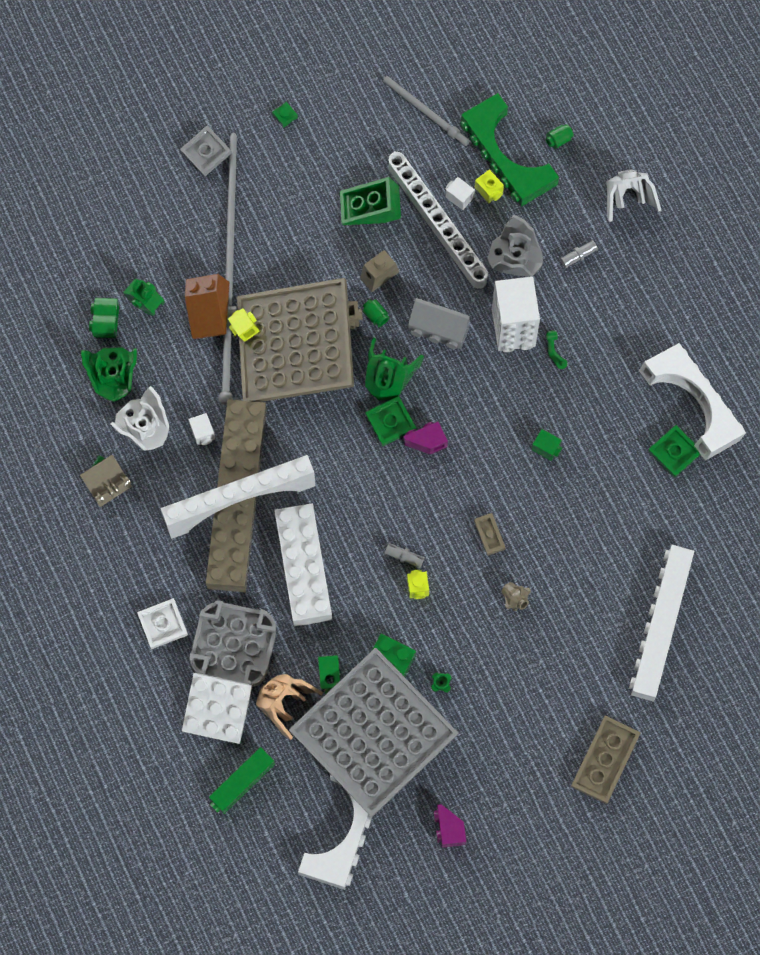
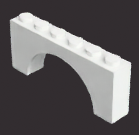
M679 343L645 361L639 369V372L649 385L660 382L672 383L687 390L698 401L705 415L706 428L704 435L699 438L694 446L705 461L736 444L746 434L743 426L733 416L732 411L727 408L720 395L710 385L709 380L703 376L698 366L691 360L687 351Z
M330 775V780H331V781H334V782H336V783H338V782L333 778V776ZM350 794L349 796L354 808V817L346 838L337 847L322 854L304 853L298 874L344 890L346 885L350 886L353 874L350 872L352 866L357 865L360 856L357 854L358 847H363L366 838L363 832L365 827L369 828L372 819Z

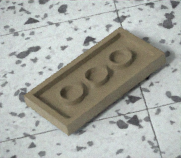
M605 715L571 787L607 805L641 732Z

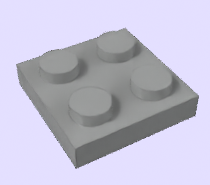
M208 125L180 149L204 177L232 154V151Z

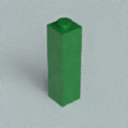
M260 747L209 796L211 801L209 805L215 812L221 811L225 814L275 765V761Z

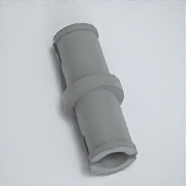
M591 240L580 248H574L573 252L561 257L560 261L565 268H568V266L575 262L583 261L584 257L598 251L597 245Z
M390 542L384 553L399 559L401 563L406 562L419 569L425 558L410 552L408 548L403 549Z

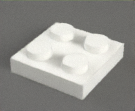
M174 598L137 612L151 650L188 635Z

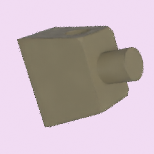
M384 250L363 266L360 279L373 292L398 274L399 269L394 260Z

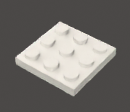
M194 673L182 731L240 744L252 685Z

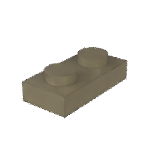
M490 513L474 519L487 556L504 551L506 547L493 514Z

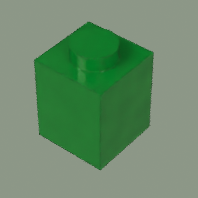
M542 429L532 445V451L552 461L554 456L558 457L563 449L561 447L562 440Z

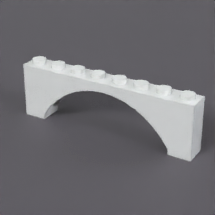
M308 455L163 507L161 511L170 537L172 539L189 533V530L205 518L243 500L273 492H301L314 487V470Z

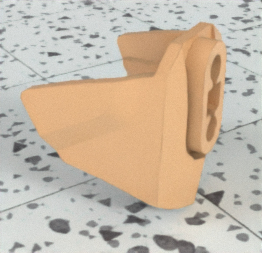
M285 674L274 677L260 688L256 706L275 724L285 737L291 740L293 736L277 718V715L284 721H289L293 718L284 711L282 699L286 695H291L296 700L301 699L305 701V697L298 691L305 694L315 693L321 696L323 692L302 679H294Z

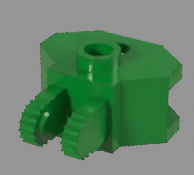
M134 279L123 292L124 296L136 308L151 316L155 315V310L160 304L163 305L165 303L164 299L156 292V287L150 282L145 283L143 280Z

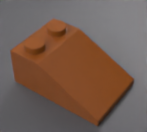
M219 274L186 279L185 301L193 339L226 334L230 282Z

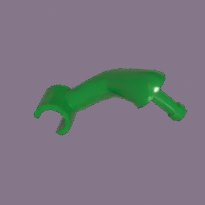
M554 330L548 331L546 333L548 355L559 369H565L567 367V360L562 358L555 351L554 340H558L557 332Z

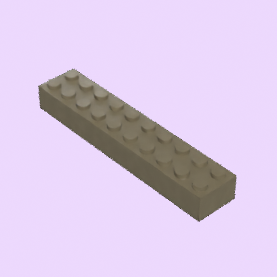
M228 399L217 488L260 472L267 412L265 402ZM257 496L235 503L214 513L206 577L207 589L246 593Z

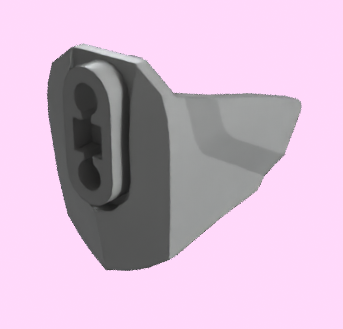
M512 215L506 223L502 234L492 241L488 255V262L492 269L506 274L527 277L533 276L540 270L543 265L542 251L534 229L526 220ZM500 252L501 255L497 256L495 255V253Z

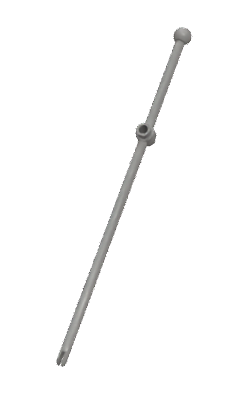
M235 133L230 134L229 147L232 154L229 155L226 280L230 284L227 330L224 335L222 392L218 396L219 402L223 405H227L228 399L233 400V395L230 392L231 330L229 326L231 323L228 318L238 310L237 306H232L237 135Z

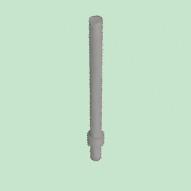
M386 76L383 82L447 131L451 138H456L464 146L469 144L470 140L462 135L458 128L452 127L390 77Z

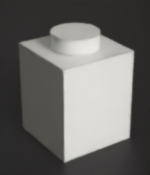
M459 177L454 181H450L445 188L446 198L462 210L472 201L475 195V189Z
M207 413L188 419L197 446L200 444H210L215 439Z

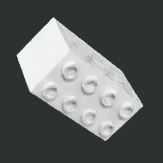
M533 277L495 281L492 314L498 351L511 352L514 349L520 348L522 350H529L536 346L540 316Z

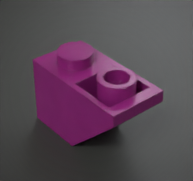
M429 422L422 429L408 431L403 437L405 446L427 454H433L448 447V440L439 422Z
M442 804L437 805V811H434L435 823L439 822L440 830L436 831L437 842H441L442 848L466 845L464 822Z

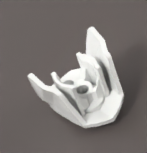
M625 170L618 172L617 176L606 181L607 218L609 222L613 220V194L615 195L617 208H624L623 195L628 188H632L636 192L638 203L642 202L644 204L647 201L658 212L661 211L655 186L649 180L648 173Z
M151 386L145 391L141 399L130 400L116 414L115 422L111 423L117 432L125 435L144 451L163 446L169 432V423L160 396ZM129 412L134 413L131 417H128L127 414Z

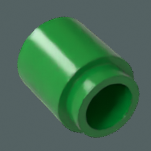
M560 125L546 134L545 141L550 148L557 149L569 142L574 134L569 125Z
M370 299L363 305L364 309L362 312L373 325L381 327L390 319L388 312L376 299Z

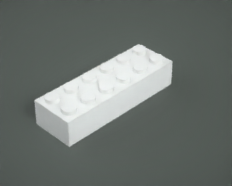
M313 503L276 509L275 517L294 627L331 621L332 612Z

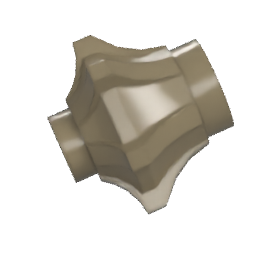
M513 582L507 583L502 589V594L506 600L505 608L507 610L512 608L513 611H517L518 608L521 610L525 609L529 604L528 595L531 590L515 585Z

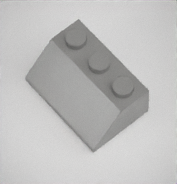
M416 298L408 324V332L416 337H426L434 343L441 342L451 349H461L469 330L470 316Z

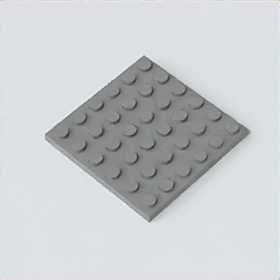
M374 648L289 729L295 738L371 817L385 806L459 734L377 648Z

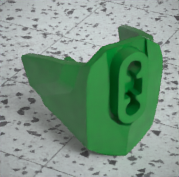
M373 337L368 352L369 362L366 371L365 387L379 401L392 400L400 396L414 372L420 368L424 355H420L409 365H407L406 357L400 362L385 356L386 350H383L381 354L375 355L374 346L376 338Z
M123 347L103 348L96 354L81 350L82 364L87 371L96 394L104 399L117 401L131 392L133 369L137 363V348H133L132 352L127 351ZM112 356L117 357L115 360L110 359Z

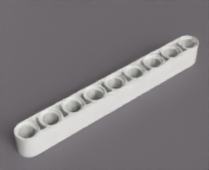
M400 152L392 153L389 156V171L471 285L475 288H483L487 283L488 272L405 156ZM396 161H397V162H400L401 164H399V165H394L393 162H396ZM404 176H410L411 178H410V179H404L403 177H404ZM414 190H420L421 192H420V193H414L413 191H414ZM430 204L431 207L426 208L423 205ZM440 218L442 221L436 222L433 219ZM445 232H450V233H452V235H451V236H445L444 233H445ZM460 246V247H462L463 249L460 250V251H457V250L454 249V247ZM465 261H472L473 264H471V265H466L464 262H465ZM481 275V276H483L484 278L481 279V280H478V279L475 278V276Z

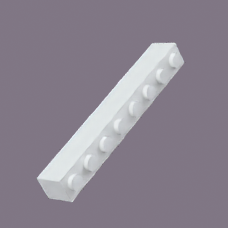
M671 545L670 550L665 551L663 561H666L665 568H661L658 579H661V584L656 586L653 596L657 598L656 603L651 604L649 615L652 616L651 622L646 623L644 633L647 634L645 641H641L639 652H642L641 659L636 660L634 670L637 671L636 678L632 677L629 689H632V696L653 702L656 698L694 555L693 550Z

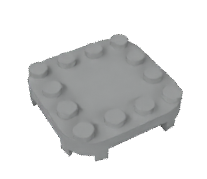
M215 601L207 605L200 612L196 635L190 653V663L194 673L252 685V687L259 686L268 673L275 643L276 624L273 617L263 609L256 610L223 603V601Z

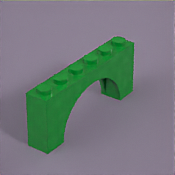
M499 93L461 114L460 125L465 132L469 133L472 143L479 147L482 157L489 161L492 171L499 175L504 188L510 190L514 202H518L522 207L557 186L559 176L549 163L540 167H524L510 161L500 151L495 140L494 131L500 120L507 115L508 106Z

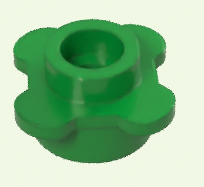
M434 673L432 675L434 681L431 689L434 692L439 690L448 693L451 690L449 686L452 678L451 675L448 673Z

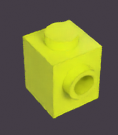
M490 169L475 180V189L488 203L498 200L503 195L504 185Z
M242 308L235 311L228 318L231 323L229 326L230 330L235 336L238 334L244 342L260 332L254 323L257 320L251 311L247 313Z
M413 570L410 574H407L409 597L423 599L429 596L427 571Z

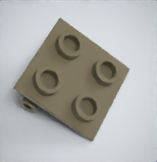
M113 454L80 474L99 507L132 487L131 481L125 476Z

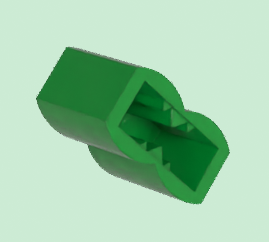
M95 298L94 303H91L93 321H89V332H92L95 338H116L119 317L118 298Z

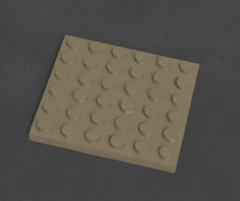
M345 278L237 296L238 310L244 308L247 313L251 311L257 320L254 323L260 331L245 342L239 337L243 401L263 402L354 387L347 280Z

